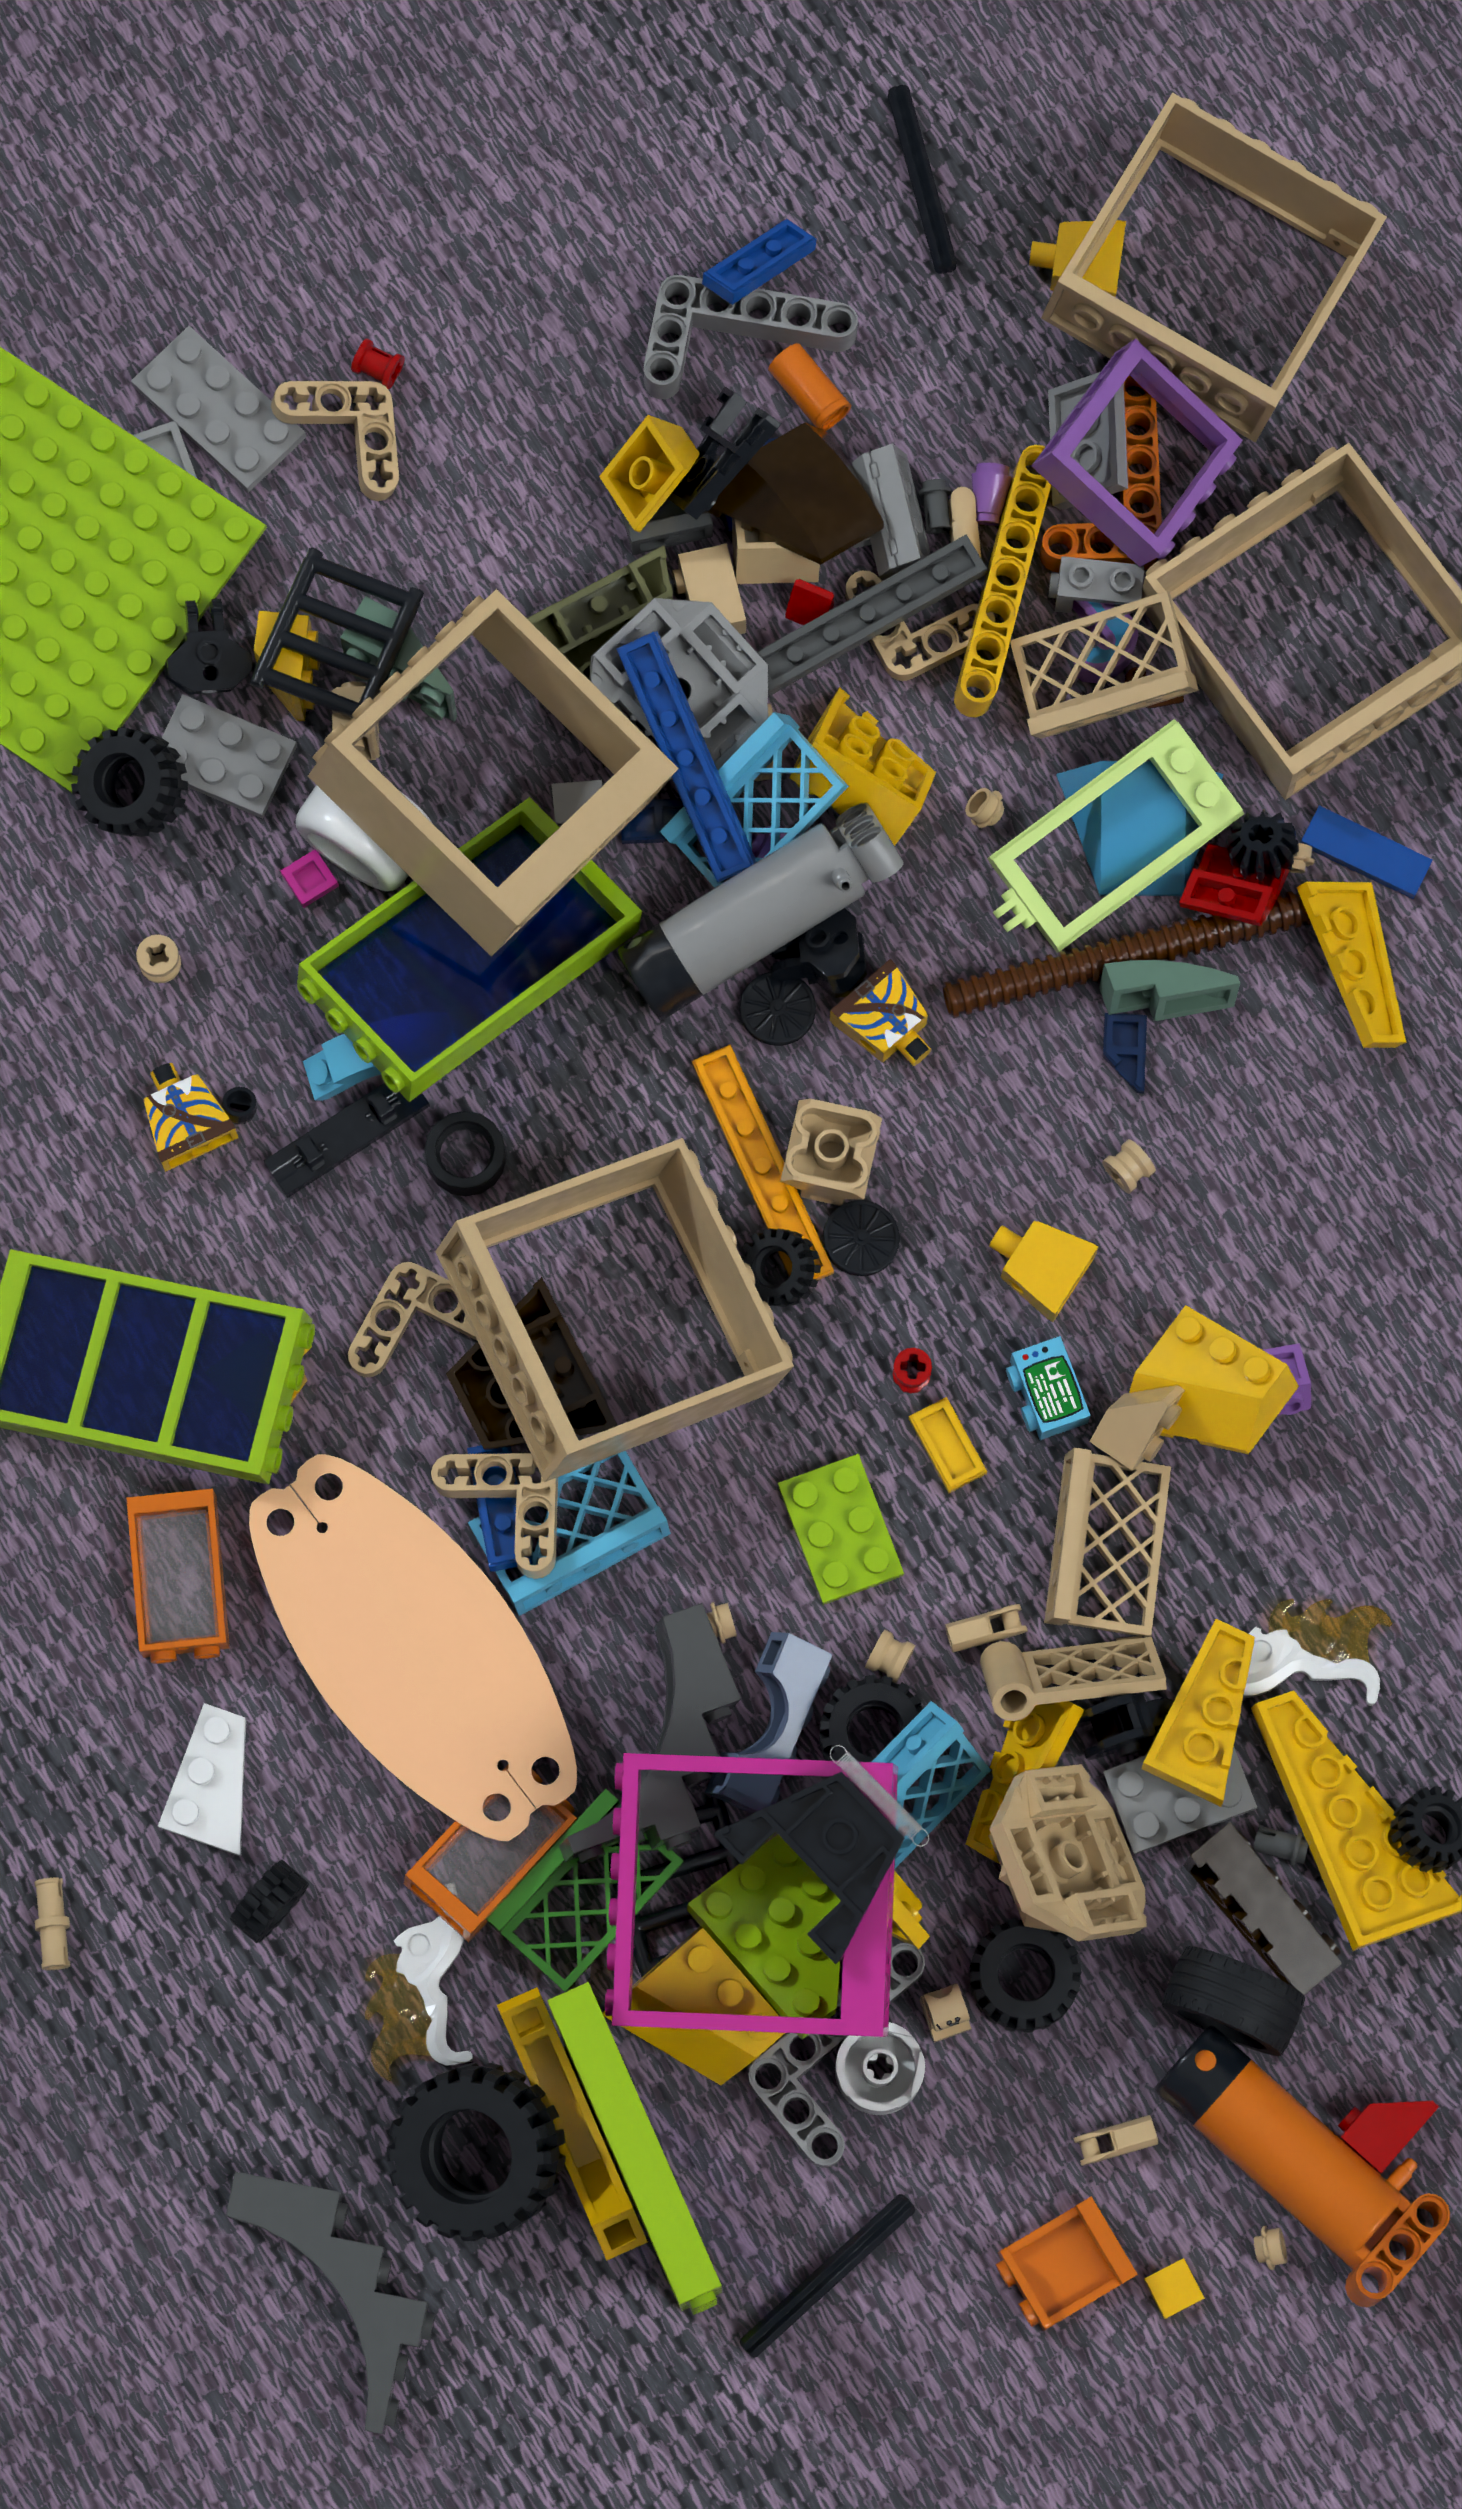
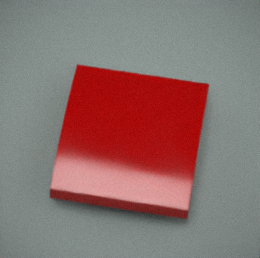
M1208 844L1198 869L1193 868L1179 904L1183 908L1261 926L1282 890L1289 869H1281L1279 880L1271 874L1265 875L1262 883L1257 879V874L1244 879L1240 869H1233L1230 864L1227 848Z

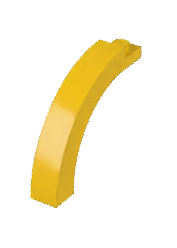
M538 1987L498 2004L497 2008L531 2086L537 2084L546 2093L541 2098L546 2108L554 2105L559 2117L554 2119L553 2123L556 2130L564 2129L566 2143L559 2146L560 2154L566 2156V2168L606 2261L647 2243L648 2241Z

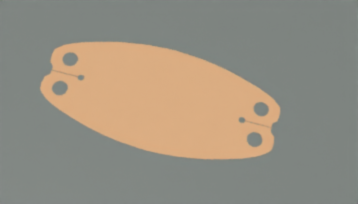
M317 1454L307 1460L298 1469L296 1481L285 1489L271 1488L251 1503L249 1527L256 1559L275 1612L301 1664L330 1708L360 1743L384 1767L419 1796L456 1822L484 1837L499 1841H510L522 1833L529 1825L530 1814L542 1805L556 1806L575 1792L577 1765L571 1738L551 1683L536 1651L522 1626L493 1583L466 1552L434 1521L368 1472L341 1458L326 1454ZM331 1473L337 1475L343 1485L341 1494L333 1500L321 1499L315 1491L317 1479L324 1474ZM277 1509L288 1510L294 1518L293 1529L284 1536L272 1534L267 1527L268 1516ZM318 1522L327 1524L328 1530L325 1533L317 1531ZM542 1757L554 1759L559 1766L560 1773L558 1778L548 1785L538 1783L532 1776L531 1769L534 1762ZM506 1760L509 1767L507 1771H500L498 1769L499 1761ZM492 1794L504 1795L511 1804L509 1815L501 1821L489 1820L483 1812V1803Z

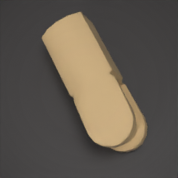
M958 487L952 492L948 501L951 530L949 531L950 541L953 542L967 534L981 558L975 495L967 487Z
M1020 1604L1006 1606L945 1624L952 1652L1027 1632V1626H1022L1018 1611L1022 1610ZM1001 1617L1005 1630L993 1633L990 1620Z
M1150 2115L1073 2138L1075 2143L1080 2144L1084 2159L1080 2160L1081 2166L1158 2145V2137ZM1108 2134L1113 2150L1101 2154L1096 2137Z

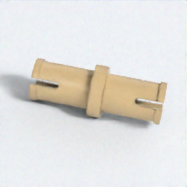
M44 1878L36 1880L34 1883L37 1893L39 1919L35 1920V1931L40 1932L42 1970L70 1967V1961L68 1959L66 1929L70 1927V1920L64 1913L63 1879Z

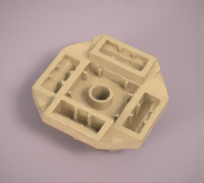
M1082 1764L1025 1770L1013 1778L989 1828L991 1832L989 1838L1001 1866L998 1879L1009 1886L1024 1926L1063 1933L1078 1942L1134 1934L1147 1927L1146 1915L1143 1914L1146 1904L1145 1887L1113 1808L1101 1791L1089 1782L1090 1776Z

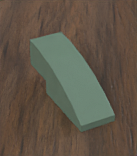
M1130 960L1105 963L1099 989L1109 1015L1149 1008L1153 1021L1234 1007L1240 981L1236 975L1189 963L1163 960Z

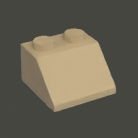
M732 518L733 563L737 584L795 583L796 579H801L808 583L819 581L820 564L777 545L776 538L758 529L749 532L741 528L742 522Z

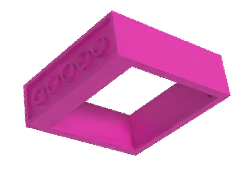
M624 1753L623 1763H616L615 1790L622 1791L621 1808H614L613 1835L620 1836L619 1853H612L611 1880L618 1881L617 1898H610L609 1925L616 1926L615 1944L609 1943L607 1949V1970L614 1971V1989H607L605 1995V2015L612 2016V2026L874 2037L888 2036L895 1858L843 1955L841 2019L631 2010L641 1770L831 1777L839 1772L845 1774L846 1772L844 1771L853 1762L842 1771L841 1767H839L840 1765H838L841 1761L835 1764L833 1761ZM859 1762L865 1771L867 1770L868 1774L872 1775L873 1779L875 1778L876 1782L880 1783L881 1787L885 1788L886 1792L897 1801L898 1766L894 1763ZM859 1768L850 1777L847 1774H845V1776L847 1778H851L859 1770ZM866 1775L856 1784L853 1782V1778H851L850 1781L896 1828V1822L894 1823L893 1819H891L896 1814V1809L889 1816L884 1813L892 1804L889 1802L882 1810L877 1807L886 1797L883 1795L876 1803L871 1800L879 1792L877 1791L878 1788L868 1797L865 1792L873 1784L870 1782L863 1790L858 1787L866 1779L864 1778Z

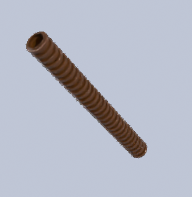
M1292 891L1286 892V897L1278 896L1272 910L1261 926L1211 914L1210 917H1205V915L1201 914L1198 915L1195 921L1192 918H1186L1183 924H1180L1179 921H1174L1172 927H1167V925L1163 924L1160 925L1157 931L1154 928H1148L1145 934H1142L1141 931H1136L1134 937H1129V935L1125 934L1122 935L1119 941L1116 938H1110L1107 944H1104L1103 941L1096 942V947H1091V945L1087 944L1084 945L1081 951L1078 948H1072L1069 954H1066L1065 951L1058 952V957H1053V955L1049 954L1046 955L1043 961L1037 957L1033 959L1031 964H1028L1026 961L1020 962V967L1015 968L1011 964L1008 965L1005 971H1002L999 967L995 969L993 974L984 971L982 972V977L977 978L975 974L970 975L967 981H964L963 978H958L955 984L946 981L942 988L949 1015H952L955 1019L959 1018V1013L964 1012L966 1015H970L972 1010L976 1008L979 1012L985 1010V1006L990 1005L992 1009L997 1008L999 1002L1008 1005L1010 1000L1014 998L1017 1002L1023 1000V996L1028 995L1030 999L1035 998L1037 992L1046 995L1048 990L1052 988L1055 992L1061 991V986L1064 985L1067 988H1073L1075 982L1084 985L1087 979L1090 978L1093 982L1099 981V976H1102L1105 963L1130 960H1163L1166 958L1168 961H1175V956L1180 955L1181 958H1187L1189 952L1198 955L1201 949L1204 948L1207 952L1213 951V946L1216 945L1219 948H1225L1227 942L1236 945L1239 939L1248 942L1251 941V936L1254 935L1259 939L1263 938L1265 932H1268L1269 935H1274L1277 929L1286 932L1289 930V926L1292 925L1297 929L1301 928L1303 922H1306L1307 925L1312 924L1299 893L1294 894Z

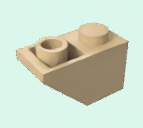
M1176 1385L1123 1394L1107 1409L1089 1442L1130 1470H1133L1144 1459L1151 1462L1164 1443V1440L1159 1438L1163 1428L1170 1429L1182 1411V1408L1177 1403L1185 1390Z

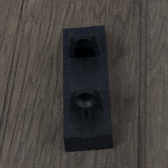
M383 1083L265 1159L264 1164L286 1197L289 1198L430 1107V1104L423 1093L409 1102L400 1092H393ZM372 1105L374 1107L380 1119V1122L378 1121V1119L376 1118V1116L374 1115L369 1106Z

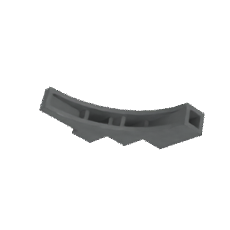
M700 1603L666 1615L654 1626L663 1658L666 1685L663 1727L654 1754L719 1757L704 1719L710 1725L732 1715L730 1709L741 1700L704 1606ZM646 1770L641 1778L638 1844L645 1840V1833L652 1849L665 1845L667 1851H671L692 1842L690 1835L701 1824L684 1782H686L688 1788L710 1780L712 1778L711 1773ZM614 1810L599 1822L568 1836L559 1845L565 1862L579 1858L581 1864L588 1863L604 1856V1848L617 1843L620 1846V1836L613 1835Z
M235 2171L226 2216L263 2228L291 2243L320 2268L339 2292L356 2325L365 2356L368 2386L365 2431L385 2435L386 2426L395 2427L400 2400L392 2399L395 2381L404 2382L409 2355L401 2353L402 2347L407 2345L421 2348L422 2339H431L435 2313L428 2312V2302L377 2292L379 2284L387 2285L390 2275L392 2258L385 2257L386 2248L334 2237L336 2229L344 2230L349 2204L341 2202L343 2196L341 2192Z

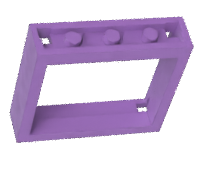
M1134 339L1113 354L1038 456L1032 467L1139 567H1142L1155 558L1159 560L1164 559L1175 546V543L1172 541L1173 537L1177 532L1180 533L1185 530L1194 520L1196 514L1193 512V509L1198 503L1201 504L1207 500L1217 486L1213 481L1218 474H1224L1234 464L1237 457L1233 453L1243 439L1137 339ZM1129 375L1212 453L1154 534L1070 456Z

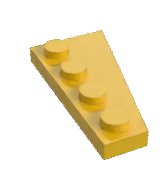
M1305 882L1296 887L1363 1048H1396L1406 1043L1372 882Z
M1215 1619L1143 1762L1142 1770L1222 1807L1255 1641L1254 1636Z
M1070 1701L1035 1705L1032 1712L1024 1719L1004 1721L1003 1727L1008 1729L1001 1752H994L990 1765L993 1779L990 1788L983 1790L965 1845L999 1863L989 1838L991 1833L989 1828L1013 1778L1025 1770L1055 1767L1085 1709Z

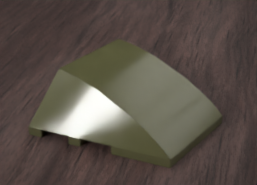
M665 545L535 613L527 619L582 674L590 679L591 656L652 599L663 598L673 600L672 584H670L666 563Z

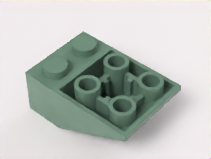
M367 596L364 597L355 612L356 615L392 628L398 615L397 612ZM411 628L388 679L396 671L401 674L409 666L407 664L409 660L423 647ZM345 629L340 637L343 653L370 664H376L384 643ZM438 667L402 700L406 701L407 698L418 702L421 704L420 709L425 714L439 721L446 717L455 722L457 718L454 691ZM353 675L354 677L358 678V679L361 680V681L368 682V681L365 680V679H362V678H360V677H357V676Z

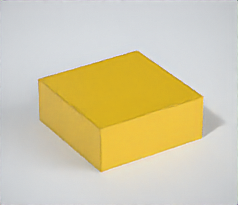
M1184 2258L1144 2278L1164 2319L1205 2299Z

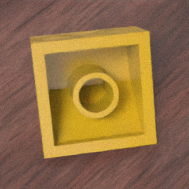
M647 415L599 477L633 530L641 532L690 471L700 453L681 426Z

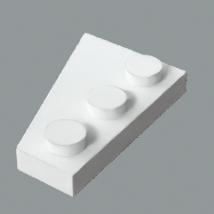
M204 1703L158 1824L159 1828L241 1857L246 1738L245 1717Z

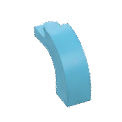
M448 1014L409 1015L369 1025L410 1069H420L456 1042ZM345 1034L321 1044L322 1051L303 1061L314 1100L323 1101L330 1099L361 1081L381 1074L371 1062L366 1063L358 1056L353 1043Z

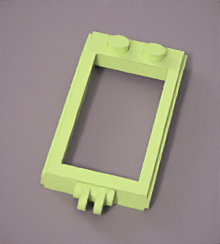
M1174 719L987 858L1009 889L1001 895L1005 903L993 911V914L998 919L1011 909L1015 917L1003 925L1007 933L1020 923L1025 929L1035 924L1058 953L1245 813L1179 722ZM1150 759L1199 827L1063 927L1014 859Z

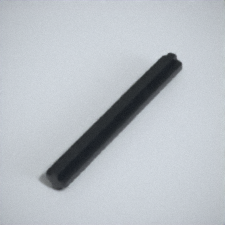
M907 85L894 86L888 90V100L934 269L938 274L949 273L956 269L957 261L910 89Z
M899 2194L747 2332L740 2340L742 2348L751 2357H758L914 2214L915 2207L905 2195Z

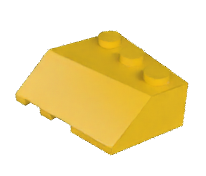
M839 687L807 740L849 786L831 804L832 808L841 815L853 806L867 803L895 846L920 812L936 771L901 740L890 738L886 741L880 736V730L876 726L879 721L868 711L864 712L862 716H858L844 704L850 698V695ZM801 753L794 768H801ZM810 760V768H817ZM791 773L789 779L796 782L800 788L801 773ZM809 773V794L821 798L833 785L822 773Z
M1185 1305L1135 1371L1129 1393L1176 1385L1180 1386L1185 1390L1177 1403L1182 1408V1411L1170 1429L1163 1428L1160 1436L1169 1438L1174 1436L1198 1440L1202 1445L1249 1454L1299 1385L1286 1363Z
M701 1926L632 1986L631 2010L779 2016ZM604 2010L602 2012L603 2016L612 2021V2016H606ZM621 2026L720 2086L757 2059L785 2034L778 2032Z

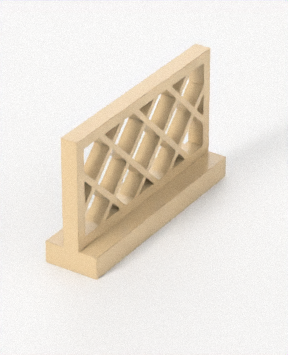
M1168 591L1010 640L1030 717L1027 719L1030 734L1040 739L1199 691L1195 674L1191 673L1172 598ZM1162 604L1166 619L1156 634L1141 626L1139 622L1147 608ZM1136 612L1132 620L1124 616ZM1114 618H1119L1130 624L1118 646L1100 637L1107 621ZM1097 624L1093 632L1085 629L1086 627ZM1136 628L1155 638L1143 660L1125 651ZM1076 630L1090 636L1079 658L1060 649L1068 633ZM1168 630L1172 642L1164 638ZM1057 637L1054 644H1051L1046 641L1048 639ZM1096 641L1115 650L1104 672L1085 663ZM1038 642L1051 649L1039 671L1027 664L1023 647ZM1161 642L1174 649L1177 667L1161 671L1150 665ZM1057 653L1076 663L1064 685L1046 675ZM1121 655L1140 664L1132 681L1125 683L1110 677ZM1082 667L1100 676L1093 692L1087 695H1081L1071 689ZM1146 669L1154 672V674L1142 677ZM1029 671L1037 675L1033 683ZM1044 679L1060 688L1061 691L1053 705L1039 709L1035 694ZM1107 681L1116 685L1103 689ZM1068 693L1076 697L1074 699L1064 701Z
M1074 1447L1065 1454L1044 1623L1061 1626L1067 1624L1144 1637L1151 1636L1170 1481V1466L1141 1462L1133 1470H1130L1110 1456L1092 1454L1091 1450ZM1095 1465L1109 1467L1120 1481L1118 1485L1105 1495H1103L1093 1481ZM1122 1470L1133 1471L1134 1473L1127 1477ZM1141 1473L1159 1475L1157 1494L1145 1502L1130 1481ZM1124 1486L1139 1507L1124 1519H1121L1107 1498ZM1092 1492L1097 1501L1090 1505ZM1154 1501H1156L1155 1514L1149 1507ZM1099 1504L1102 1505L1116 1524L1100 1537L1097 1536L1088 1524L1089 1512ZM1143 1511L1153 1524V1532L1151 1537L1140 1544L1125 1523ZM1119 1528L1134 1549L1119 1561H1116L1102 1541ZM1087 1534L1092 1543L1085 1547ZM1151 1543L1149 1556L1144 1547ZM1096 1546L1111 1567L1093 1579L1083 1566V1558L1085 1553ZM1136 1553L1148 1566L1147 1578L1137 1586L1133 1584L1120 1566ZM1114 1571L1129 1592L1111 1604L1097 1583ZM1081 1577L1087 1584L1082 1589H1080ZM1146 1585L1144 1598L1139 1590ZM1089 1589L1092 1590L1105 1608L1104 1611L1094 1618L1077 1615L1079 1596ZM1133 1596L1143 1608L1142 1625L1126 1623L1115 1608ZM1109 1613L1114 1621L1102 1618Z

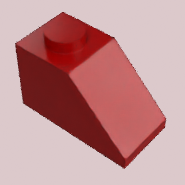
M1434 2101L1373 2103L1365 2106L1362 2111L1354 2106L1337 2125L1343 2131L1339 2138L1374 2170L1381 2174L1439 2106Z

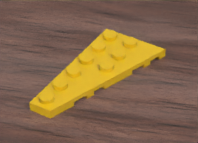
M1294 1690L1258 1702L1251 1707L1353 1951L1462 1912V1895L1459 1896L1444 1877L1447 1875L1443 1870L1437 1873H1433L1432 1868L1427 1872L1420 1871L1421 1862L1412 1867L1407 1863L1411 1857L1407 1852L1402 1856L1399 1855L1397 1849L1402 1844L1401 1842L1393 1843L1391 1835L1398 1831L1390 1829L1391 1821L1396 1818L1393 1815L1395 1813L1374 1786L1370 1788L1355 1770L1357 1768L1356 1764L1348 1755L1343 1756L1327 1737V1729Z

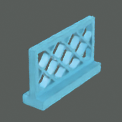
M773 712L718 770L731 803H744L743 831L751 849L752 833H771V847L767 855L803 834L849 787L798 730L800 726L792 717ZM793 740L801 749V768H782V751ZM810 760L817 768H810ZM773 761V768H766ZM761 773H773L772 798H753L754 780ZM782 773H801L800 798H781ZM809 773H822L833 785L821 798H809ZM744 791V798H738ZM753 803H772L771 828H752ZM781 803H800L799 821L793 828H780ZM809 803H815V805L808 811ZM683 807L660 832L670 844H676L712 886L716 888L724 883V881L717 883L711 867L707 863V858L702 857L692 846L698 837L686 809ZM780 833H787V834L780 840Z
M626 1451L558 1477L557 1506L579 1512L573 1531L557 1528V1536L570 1540L566 1553L556 1558L555 1566L550 1574L538 1579L528 1578L524 1575L511 1582L505 1569L495 1571L519 1616L671 1534L667 1519L660 1507L655 1503ZM617 1455L624 1467L620 1482L598 1478L601 1463ZM592 1469L591 1475L583 1474L586 1471ZM628 1477H630L635 1487L626 1485ZM572 1479L588 1483L582 1503L559 1498L564 1483ZM595 1485L617 1491L611 1511L588 1505ZM623 1493L641 1497L647 1506V1509L634 1516L617 1513ZM547 1511V1514H546V1517H545L544 1522H545V1521L547 1520V1518H548V1515H549V1512H548V1511ZM586 1513L608 1519L603 1533L595 1537L580 1534ZM480 1516L469 1521L468 1524L487 1557ZM525 1520L530 1525H541V1523ZM614 1521L621 1522L613 1527ZM539 1539L535 1551L531 1554L533 1560L531 1565H538L539 1558L546 1557L541 1554ZM577 1541L582 1542L581 1545L575 1547Z
M932 1701L872 1761L894 1763L898 1766L897 1803L903 1808L904 1800L916 1798L913 1812L908 1815L912 1816L918 1825L920 1824L921 1828H923L913 1837V1841L910 1838L917 1832L915 1829L908 1836H904L905 1839L895 1856V1868L917 1847L915 1844L919 1845L927 1836V1833L929 1834L991 1771L964 1736V1730L960 1724ZM951 1745L949 1755L941 1756L943 1752ZM971 1762L974 1765L961 1779H956L959 1764ZM946 1767L943 1782L932 1783L935 1768ZM920 1777L919 1785L910 1787ZM940 1794L938 1803L931 1810H926L929 1796ZM903 1817V1818L896 1824V1829H897V1830H898V1827H899V1826H897V1825H898L905 1817Z

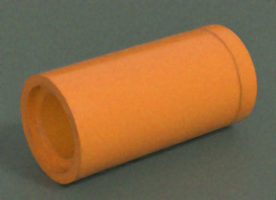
M799 343L784 349L768 367V371L815 427L827 431L849 413L852 405Z

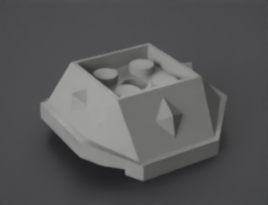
M654 598L591 656L589 680L658 747L617 652V648L649 633L658 631L677 678L686 688L687 701L715 766L719 770L768 719V664L712 602Z

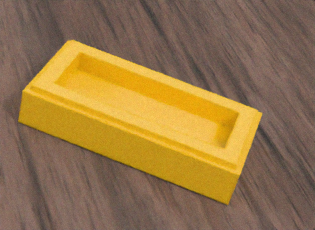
M947 1397L909 1416L908 1419L948 1493L987 1474L984 1464Z

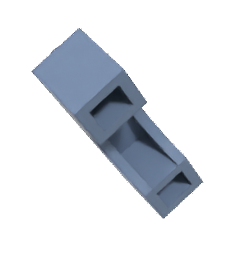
M771 1632L755 1670V1673L765 1684L770 1697L771 1712L768 1725L762 1736L753 1745L737 1752H721L720 1757L795 1759L797 1753L796 1742L801 1730L808 1725L812 1718V1703L818 1689L823 1687L830 1673L828 1665L833 1654L790 1633ZM713 1773L705 1793L753 1814L777 1802L780 1795L779 1784L783 1775Z

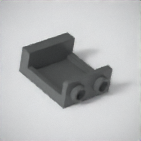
M626 442L619 444L614 450L609 451V463ZM668 498L641 532L634 531L622 513L632 555L654 551L663 545L667 548L713 537V523L710 513L701 514L696 520Z

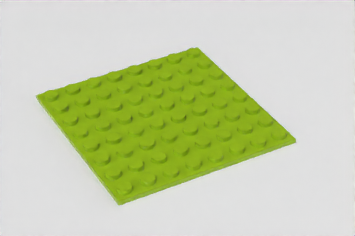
M0 347V744L72 793L71 784L78 782V776L72 775L73 766L80 767L82 760L77 758L81 749L89 751L91 747L87 742L93 737L103 739L102 732L109 729L118 731V728L124 725L164 670L166 660L183 644L184 635L187 632L185 601L195 600L199 615L197 622H199L210 607L211 599H215L264 533L267 526L2 347Z

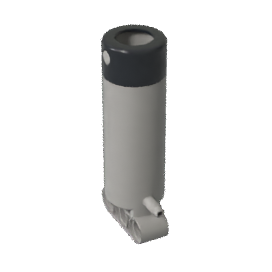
M860 803L843 812L836 820L837 826L828 831L824 824H817L619 947L618 955L624 967L658 1019H666L860 899L865 894L862 883L869 879L873 883L883 881L891 877L903 866V859L867 803Z

